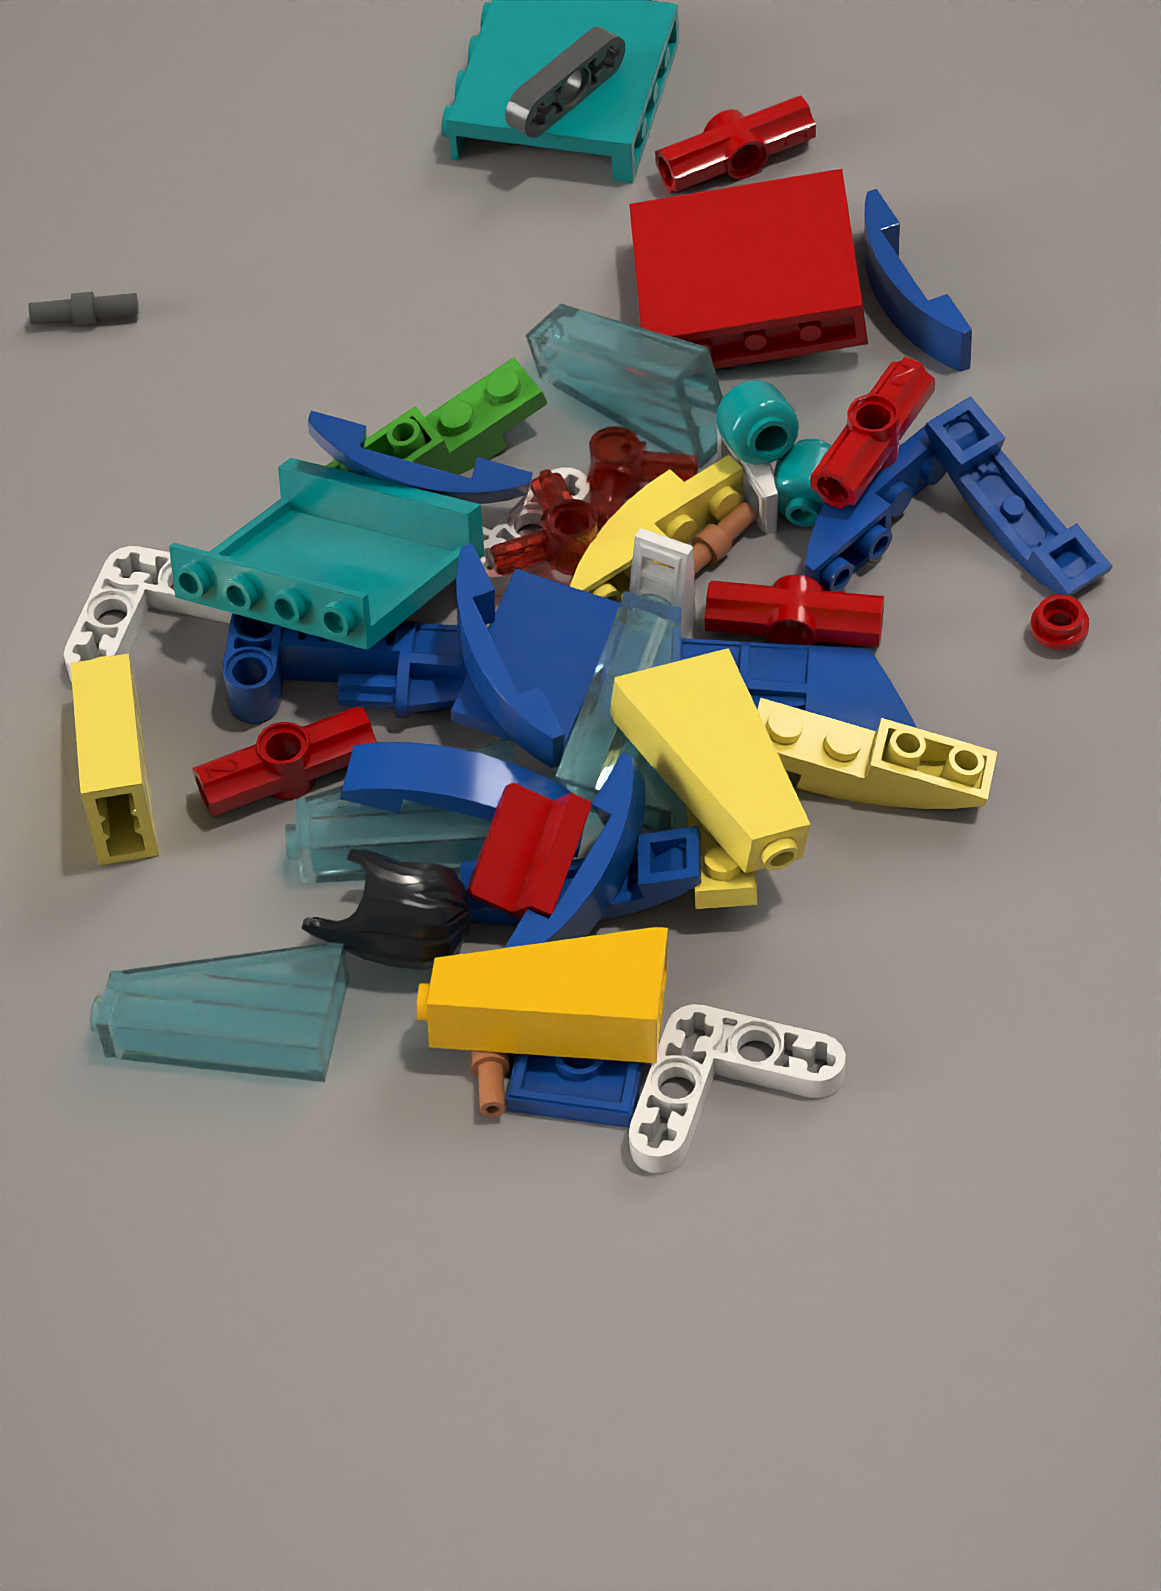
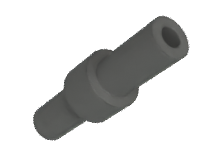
M93 291L71 293V299L33 302L28 305L31 324L73 321L75 326L97 324V318L139 314L137 293L97 297L94 296Z

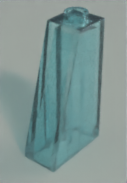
M561 303L525 335L539 377L543 381L693 467L701 469L717 453L716 414L723 395L707 347Z
M625 591L555 779L557 783L578 796L593 802L622 752L634 758L645 779L646 801L642 828L654 832L673 830L676 793L613 722L609 712L614 677L680 661L682 608L673 606L667 599L655 594H642L640 596ZM592 806L590 812L596 813Z
M512 738L499 739L465 749L516 764ZM343 786L296 799V824H286L285 827L288 861L298 860L302 884L366 880L367 872L360 865L346 860L351 848L369 850L400 862H429L444 865L453 869L457 875H460V862L478 860L492 821L404 799L398 814L341 800Z
M328 942L110 971L104 995H96L92 1004L90 1016L91 1030L99 1034L105 1058L325 1082L350 979L344 944Z

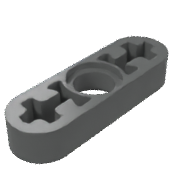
M600 26L591 28L513 93L506 107V123L530 138H536L543 134L615 74L625 55L624 40Z

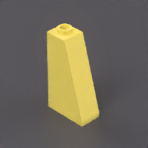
M729 648L614 677L609 712L613 722L745 874L764 868L779 870L791 865L797 859L803 858L810 822Z
M129 653L101 656L91 660L70 663L80 790L99 865L159 856L138 692Z

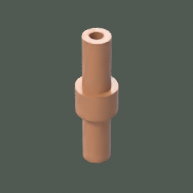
M741 502L717 525L708 524L692 539L694 575L705 565H715L731 551L732 541L757 519V512L749 503Z
M471 1051L472 1072L479 1080L480 1112L487 1117L500 1116L505 1112L504 1076L510 1069L509 1053Z

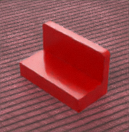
M517 783L506 785L468 884V896L518 919H522L527 909L545 918L551 916L592 807V802L572 792L553 801Z

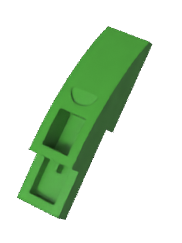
M513 357L425 417L414 406L366 439L364 449L460 475L475 467L477 457L488 460L506 449L507 445L502 434L548 403L543 391ZM336 460L326 465L327 467L352 472Z

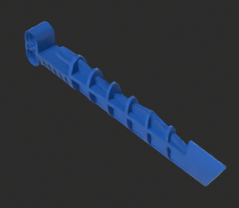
M233 613L230 619L223 662L229 710L234 717L247 723L263 722L270 719L278 711L281 704L284 680L338 683V706L395 709L396 717L408 718L412 712L452 708L468 674L460 647L457 625L425 624L415 621H403L399 627L394 628L369 650ZM617 634L585 708L600 711L599 726L608 727L614 677L729 648L756 708L760 698H764L873 731L877 730L881 718L917 728L889 677L868 648Z

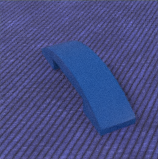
M877 189L868 191L864 211V261L868 280L877 301L900 332L922 351L960 372L970 369L971 327L948 294L930 300L926 299L899 258L900 222Z
M971 396L926 422L924 429L930 442L962 497L999 544L1039 582L1056 594L1072 596L1111 571L1113 567L1081 527L1076 523L1067 529L1004 454L1001 448L1006 439L1005 436Z
M312 410L309 414V435L336 461L356 474L477 504L508 501L528 495L533 472L477 457L472 477H464L364 449L367 439L366 425Z
M473 544L462 546L457 563L456 576L457 628L462 655L472 683L493 718L520 747L552 769L561 766L564 763V733L541 686L521 693L517 692L486 627V624L495 622V589Z
M378 742L353 746L340 799L398 814L404 799L492 821L504 787L510 783H517L553 801L572 791L539 773L485 754L434 744ZM583 831L579 843L577 845L575 854L573 856L576 858L578 857L580 851Z
M622 752L591 803L605 827L552 915L547 919L527 909L504 948L586 937L602 918L628 873L638 846V835L641 834L646 801L645 779L632 756Z
M692 826L638 835V850L635 852L628 873L614 900L600 920L638 912L659 905L701 884V832L699 827ZM585 858L572 860L556 906ZM477 860L460 862V880L463 882L466 891ZM467 894L468 912L471 921L518 926L521 919L478 901Z

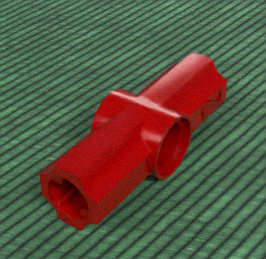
M801 95L745 117L738 110H724L708 121L703 133L655 151L656 166L662 183L670 193L680 191L726 172L734 179L749 178L764 166L769 155L815 138L816 123L812 117L810 106Z
M905 356L901 361L891 362L870 393L856 398L850 404L847 410V425L810 476L811 489L822 497L824 503L841 510L846 505H855L877 472L890 467L897 460L899 441L935 391V377L925 370L921 362Z
M798 574L780 577L774 582L773 586L711 581L708 583L706 595L705 631L766 637L769 643L814 646L816 641L879 647L882 636L885 596L823 591L822 586L817 581Z
M357 706L303 727L292 722L271 724L258 735L255 745L193 767L192 770L209 815L211 814L214 817L270 795L281 800L298 799L312 789L316 778L347 767L354 745L378 742L363 707Z

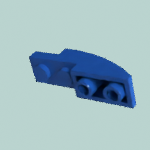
M925 426L899 446L897 460L890 467L877 472L855 505H846L841 510L824 503L809 540L805 562V576L817 581L822 586L823 591H841L856 571L869 560L874 561L880 558L886 552L892 540L891 516L896 517L900 515L914 496L929 484L934 485L938 483L947 471L924 429Z

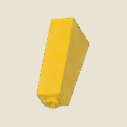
M651 927L437 957L434 959L430 983L419 984L417 1021H427L429 1048L657 1063L668 974V928Z

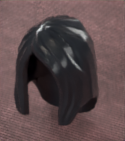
M351 848L346 860L360 865L367 872L363 898L356 911L349 918L340 921L321 917H307L303 920L301 929L310 935L365 960L397 968L431 969L433 968L435 958L457 955L469 932L470 918L467 891L455 871L444 865L429 862H400L369 850Z

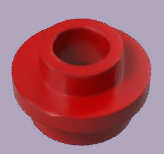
M1063 594L1052 595L1042 600L1033 611L1030 630L1034 639L1041 645L1054 650H1067L1080 645L1086 639L1089 632V617L1077 599Z

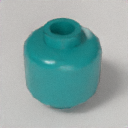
M762 380L745 381L733 387L723 396L717 408L716 424L719 433L732 452L743 462L753 465L770 464L782 458L793 447L798 437L799 421L796 412L784 395L771 383Z
M818 439L800 440L782 458L776 461L773 474L775 487L778 491V512L795 525H815L816 519L824 505L822 497L811 489L810 476L832 446L825 441Z

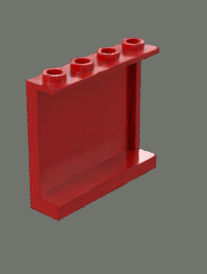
M843 169L629 204L642 343L650 379L869 344Z

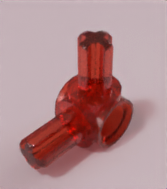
M608 426L598 430L592 435L589 442L590 465L586 483H590L592 497L587 523L589 527L598 529L599 532L605 523L624 505L625 500L631 498L643 488L644 482H652L669 469L683 482L698 474V457L695 455L647 451L646 441L639 440L633 431L625 427Z
M550 469L540 471L539 477L531 481L530 486L543 513L540 521L537 522L538 532L505 541L490 548L492 565L498 575L505 576L514 573L515 569L524 570L548 562L553 571L557 570L562 574L574 576L587 548L599 533L598 517L594 507L583 500L573 499L560 473H552Z

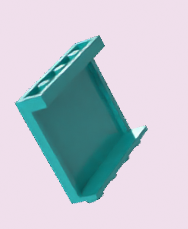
M492 0L491 2H485L481 13V31L479 36L473 35L469 43L468 66L466 71L459 70L456 77L453 106L446 105L442 116V135L449 137L451 159L459 160L468 137L611 156L613 181L634 183L679 45L678 4L650 0ZM600 26L624 40L625 55L615 74L543 134L536 138H530L506 123V107L513 93L591 28Z
M289 458L278 466L281 499L208 552L178 543H173L169 546L175 598L369 650L456 579L457 563L462 546L472 543L479 558L481 559L484 556L481 504L295 458Z

